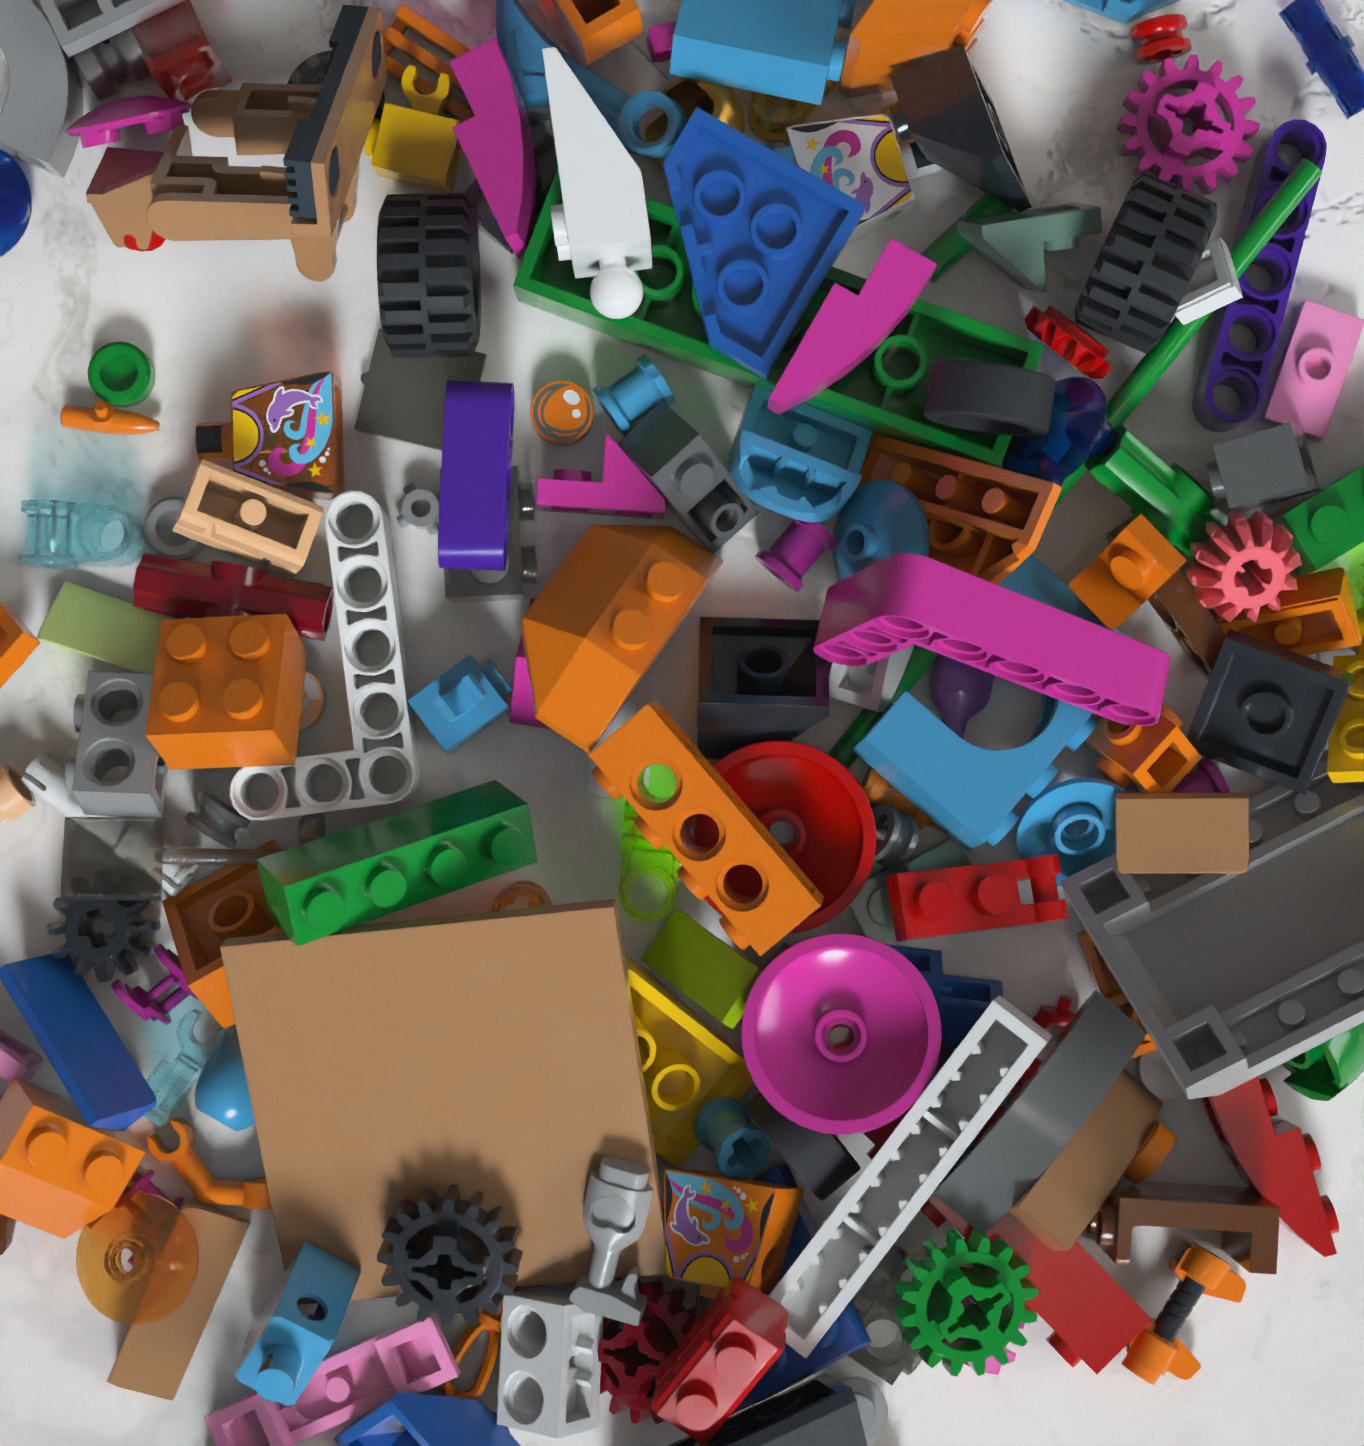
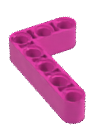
M897 553L890 555L827 589L813 647L814 653L824 660L844 666L861 667L915 644L1118 723L1133 725L1136 719H1138V726H1152L1159 723L1170 657L1167 653L1155 647L934 559L917 554Z

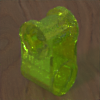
M626 800L620 855L623 856L619 885L620 903L625 912L633 919L645 923L657 922L665 918L674 908L679 883V876L676 870L680 867L681 863L666 846L657 850L644 838L634 823L639 814ZM651 875L658 877L664 882L667 888V898L660 909L645 913L633 906L630 900V890L632 884L638 878Z

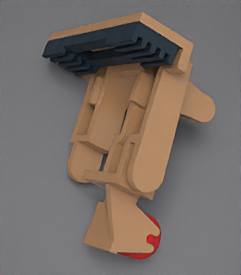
M354 5L342 6L329 39V48H332L330 53L332 61L322 85L242 83L240 90H206L195 99L191 108V117L193 123L200 131L213 137H235L237 155L285 154L283 162L284 166L287 167L265 165L261 167L229 166L228 157L193 156L188 125H175L164 152L107 147L86 191L87 203H91L113 244L119 248L125 246L128 249L141 252L152 251L160 247L166 239L172 241L290 239L298 271L310 280L324 281L329 279L336 267V244L343 224L352 218L356 209V187L360 155L387 82L382 9Z

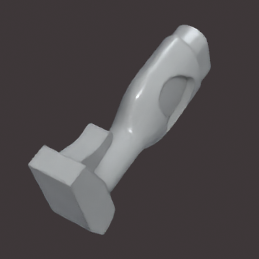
M605 1156L601 1160L600 1169L591 1172L583 1208L584 1227L594 1242L589 1273L581 1275L569 1300L585 1312L638 1327L648 1298L641 1294L638 1288V1277L641 1269L639 1267H632L624 1284L614 1280L620 1251L638 1240L644 1231L653 1188L647 1183L650 1170L647 1166L615 1156Z

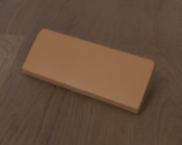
M192 1197L183 1205L109 1374L108 1383L120 1388L173 1401L250 1226V1221L213 1205L200 1203L195 1197Z

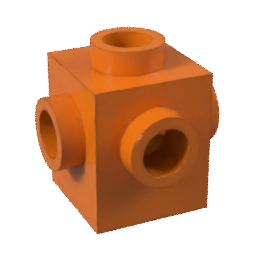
M1163 703L1159 723L1155 725L1138 726V719L1135 720L1133 725H1126L1100 716L1097 720L1098 725L1085 740L1100 758L1093 765L1094 768L1107 781L1115 783L1123 789L1130 784L1141 793H1170L1202 758L1179 729L1183 725L1182 721Z

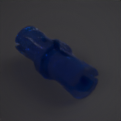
M1295 0L1278 15L1290 32L1293 33L1309 61L1305 66L1310 74L1314 75L1317 73L1324 85L1327 86L1335 98V102L1343 112L1345 119L1348 120L1364 110V69L1352 51L1356 45L1350 35L1343 37L1320 0Z

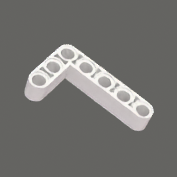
M348 491L339 494L331 501L325 517L354 750L296 757L295 765L243 767L235 774L230 784L229 796L233 807L238 813L250 820H278L398 804L409 800L417 793L421 785L422 767L415 712L407 701L412 697L390 521L387 512L372 496L362 491ZM357 507L370 509L374 516L371 531L359 539L346 537L343 531V520L346 514ZM366 569L376 570L382 580V588L378 596L366 603L357 602L351 593V582L354 576ZM383 632L388 637L390 652L386 660L381 664L366 666L359 656V644L367 634ZM382 694L391 695L398 706V717L389 728L377 730L368 721L367 707L376 696ZM395 757L405 766L407 772L406 781L397 792L388 794L377 786L375 770L383 759ZM330 765L340 773L343 780L342 789L334 800L324 802L314 794L312 779L315 772L321 767ZM262 774L271 776L276 781L279 789L275 804L266 810L257 808L251 802L249 796L252 781Z

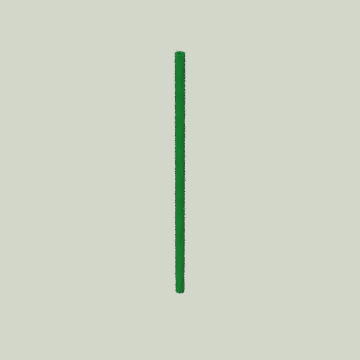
M1301 158L1229 249L1238 279L1322 175V171L1308 159ZM1212 312L1185 325L1177 317L1173 319L1160 342L1145 354L1046 479V481L1053 482L1062 487L1052 512L1087 470L1084 463L1090 455L1093 444L1106 431L1117 428L1127 420ZM914 645L904 674L887 708L905 691L910 692L938 657V653ZM864 708L828 754L849 768L858 757L852 751L853 747L884 712H876Z

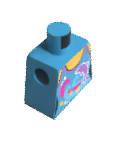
M304 1241L249 1330L234 1375L237 1380L256 1390L267 1401L280 1402L285 1406L294 1405L337 1336L361 1270ZM300 1298H312L318 1302L314 1316L309 1314L307 1319L300 1313L297 1307V1300Z

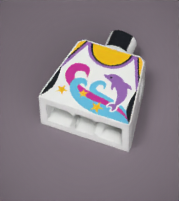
M887 114L800 124L786 128L784 146H792L797 166L867 206L864 215L846 245L908 214L915 201L910 180L942 170L940 166L925 158L914 139L898 144L891 119Z

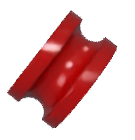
M1168 14L1147 19L1131 27L1129 31L1131 39L1139 42V49L1134 53L1135 62L1142 65L1162 63L1164 59L1171 58L1173 60L1190 52L1192 49L1191 40L1182 36V30L1187 27L1186 17L1181 14Z

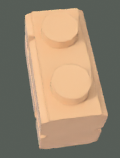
M202 459L193 473L172 531L255 564L264 561L268 569L293 578L304 566L325 507Z

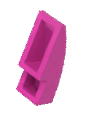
M496 38L449 61L475 114L474 117L452 127L506 241L516 257L520 259L524 257L532 237L536 214L537 176L533 138L523 98L509 63Z
M890 238L859 295L834 283L770 395L767 409L779 415L814 397L853 370L881 345L906 316L930 280L937 264Z

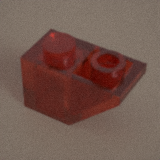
M191 0L177 4L132 27L150 73L168 98L181 100L193 105L200 93L206 90H221L222 86L232 82L225 64Z

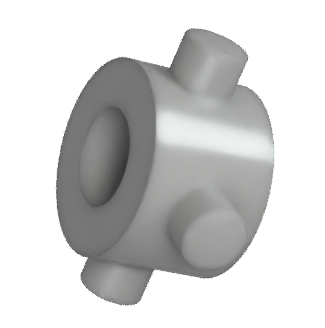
M413 483L403 488L406 495L402 502L403 514L396 517L398 524L401 528L411 524L418 529H427L430 535L436 534L439 525L440 491L433 494L426 489H417Z

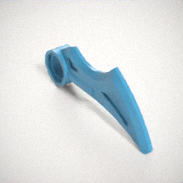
M497 0V42L509 63L523 98L525 110L537 107H550L542 49L556 47L629 154H640L653 160L665 159L688 122L684 108L675 99L655 90L640 91L633 96L629 95L589 68L580 66L571 56L560 49L531 19L518 0ZM660 107L665 111L668 118L666 132L659 140L646 143L639 133L641 117L646 111Z

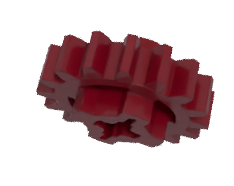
M655 1278L642 1284L638 1279L639 1292L648 1297L645 1311L638 1327L624 1323L623 1329H619L620 1321L603 1317V1336L599 1341L597 1349L598 1362H601L600 1394L608 1391L612 1395L609 1405V1411L612 1414L630 1407L631 1423L638 1424L652 1417L655 1424H659L666 1420L658 1416L651 1408L654 1390L657 1388L655 1384L658 1369L673 1350L679 1349L681 1340L694 1326L697 1306L687 1310L682 1306L685 1290L681 1287L664 1293L662 1279Z

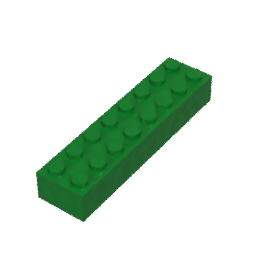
M557 168L513 287L519 302L750 388H754L756 384L773 391L834 283L859 295L867 279L832 267L765 380L709 347L674 208L645 197L651 237L652 268L634 271L643 286V298L638 309L630 316L622 319L605 317L596 310L590 297V287L595 276L575 279L572 260L559 261L550 210L551 205L563 204L559 170ZM917 298L906 316L880 346L847 375L802 403L873 430L874 434L999 468L1011 436L950 427L925 418L924 412L932 364L943 360H969L1005 364L1036 371L1045 345Z

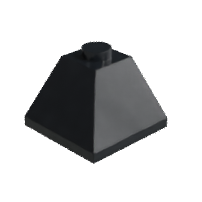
M963 44L890 77L899 101L889 105V110L903 142L914 138L927 160L1013 209L1022 212L1032 208L993 100Z
M700 617L697 748L706 759L721 760L739 748L762 741H791L829 716L828 661L820 658L813 650L820 620Z

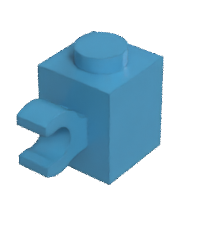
M468 655L407 701L446 753L452 754L511 710L510 705L503 696L513 689L490 659L480 666L474 657Z

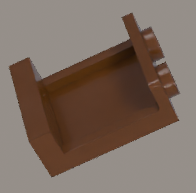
M1119 1179L1086 1227L1087 1233L1095 1234L1096 1244L1116 1264L1130 1263L1131 1232L1133 1227L1153 1226L1222 1231L1221 1250L1249 1273H1277L1280 1207L1249 1187L1142 1181L1134 1185L1129 1180Z

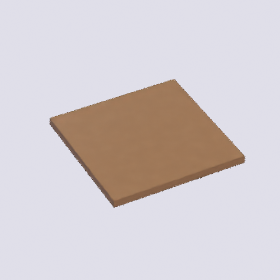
M616 899L356 925L297 947L284 933L225 939L220 949L284 1272L303 1242L306 1241L361 1270L350 1301L397 1297L401 1287L399 1285L383 1286L381 1279L387 1265L377 1261V1254L384 1240L381 1236L390 1217L396 1218L400 1204L405 1198L418 1205L423 1189L431 1187L438 1199H444L450 1185L453 1184L458 1186L460 1199L469 1201L478 1190L483 1192L484 1197L481 1207L487 1212L502 1205L506 1210L500 1225L501 1228L508 1226L518 1227L519 1235L514 1248L523 1251V1259L519 1272L516 1273L518 1279L515 1287L577 1282L581 1275L589 1273L594 1250V1242L586 1231L583 1222V1208L592 1171L600 1169L603 1157L615 1156L647 1166L650 1170L647 1183L653 1188L644 1231L638 1240L620 1251L614 1278L627 1277L632 1267H639L641 1269L639 1276L666 1274L664 1206ZM432 1224V1225L426 1226V1227H424V1228H429V1229H431V1228L434 1227L436 1224ZM307 1297L297 1300V1305L318 1303L316 1300Z

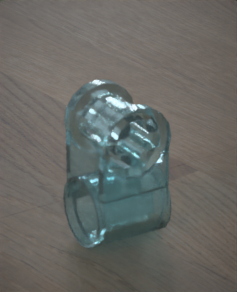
M59 500L21 501V512L27 515L26 553L19 555L20 566L41 569H75L78 566L124 567L140 560L147 549L148 544L144 537V523L133 513L117 506L105 503L90 504ZM119 520L123 525V540L117 548L105 552L100 539L102 530L108 523Z

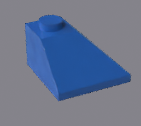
M397 1392L341 1430L333 1438L339 1446H521L510 1434L508 1427L497 1424V1414L490 1411L482 1400Z

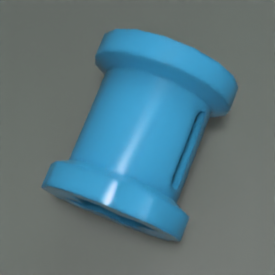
M645 354L636 359L637 367L607 388L598 385L592 389L599 404L623 437L632 430L631 425L658 407L662 402L668 407L676 402L669 385Z
M729 1096L715 1098L706 1103L695 1118L694 1132L696 1138L706 1149L715 1151L714 1158L716 1164L726 1176L747 1178L756 1174L765 1166L771 1150V1142L757 1125H750L749 1113L738 1099Z

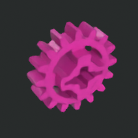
M1190 55L1182 70H1178L1171 58L1164 59L1159 67V78L1146 70L1137 81L1141 93L1129 91L1122 103L1133 114L1122 116L1117 123V131L1131 134V138L1119 150L1121 156L1137 154L1140 159L1132 173L1135 178H1138L1144 172L1150 171L1157 178L1176 183V186L1187 191H1191L1193 184L1197 183L1204 195L1211 194L1217 187L1216 175L1221 180L1229 183L1239 173L1235 162L1245 163L1254 151L1243 140L1253 138L1259 131L1260 123L1245 120L1244 118L1255 106V98L1245 97L1239 99L1235 93L1244 79L1240 75L1231 78L1227 82L1219 78L1223 63L1218 60L1207 72L1199 70L1197 55ZM1175 89H1192L1191 93L1179 97L1166 93ZM1216 103L1223 111L1226 121L1221 119ZM1184 117L1194 122L1192 127L1194 134L1191 137L1181 132ZM1148 132L1155 135L1161 154L1154 147ZM1196 156H1201L1207 160L1212 156L1215 157L1214 160L1202 165H1183L1185 160Z

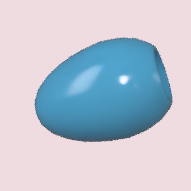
M236 1033L223 1043L204 1065L196 1083L194 1096L197 1110L234 1131H241L252 1126L255 1121L238 1035Z

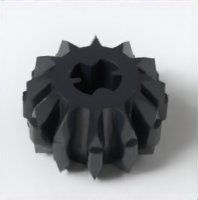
M109 872L97 873L93 881V888L84 879H76L71 882V892L75 901L60 897L56 898L53 903L56 911L66 916V920L50 923L47 926L49 934H65L67 940L66 943L54 950V956L57 959H64L76 953L77 957L73 964L72 973L77 977L85 976L94 966L95 975L99 982L111 981L115 973V966L126 976L135 973L138 968L133 953L138 956L149 957L153 955L155 949L151 942L141 937L142 933L158 931L161 928L159 920H142L141 912L154 904L152 896L144 895L131 901L136 881L130 877L123 878L114 889L113 879ZM104 917L106 921L115 922V934L104 936L103 933L94 932L93 920Z

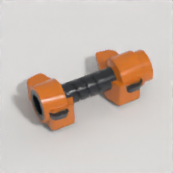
M1194 1241L1190 1245L1181 1243L1168 1266L1179 1279L1176 1289L1169 1296L1170 1300L1166 1301L1162 1308L1163 1311H1160L1157 1318H1151L1152 1321L1126 1345L1125 1351L1127 1354L1121 1362L1132 1373L1152 1385H1155L1160 1375L1164 1376L1167 1371L1180 1379L1188 1380L1201 1368L1198 1360L1176 1337L1201 1295L1205 1294L1239 1303L1242 1301L1246 1290L1244 1279L1230 1270L1231 1265Z

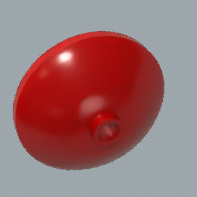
M771 740L750 744L739 748L718 761L713 767L770 834L771 826L775 822L785 821L792 826L794 838L788 843L779 844L824 896L821 906L788 934L814 929L842 913L858 896L865 885L876 851L877 833L873 809L868 796L857 778L845 765L827 752L808 744L788 740ZM695 814L687 819L686 833L694 844L701 847H710L718 842L719 828L711 817L704 814ZM740 864L729 869L728 882L732 890L741 896H754L762 890L761 875L752 866ZM707 895L704 899L708 902V904L713 909H715L719 914L724 916L723 912Z

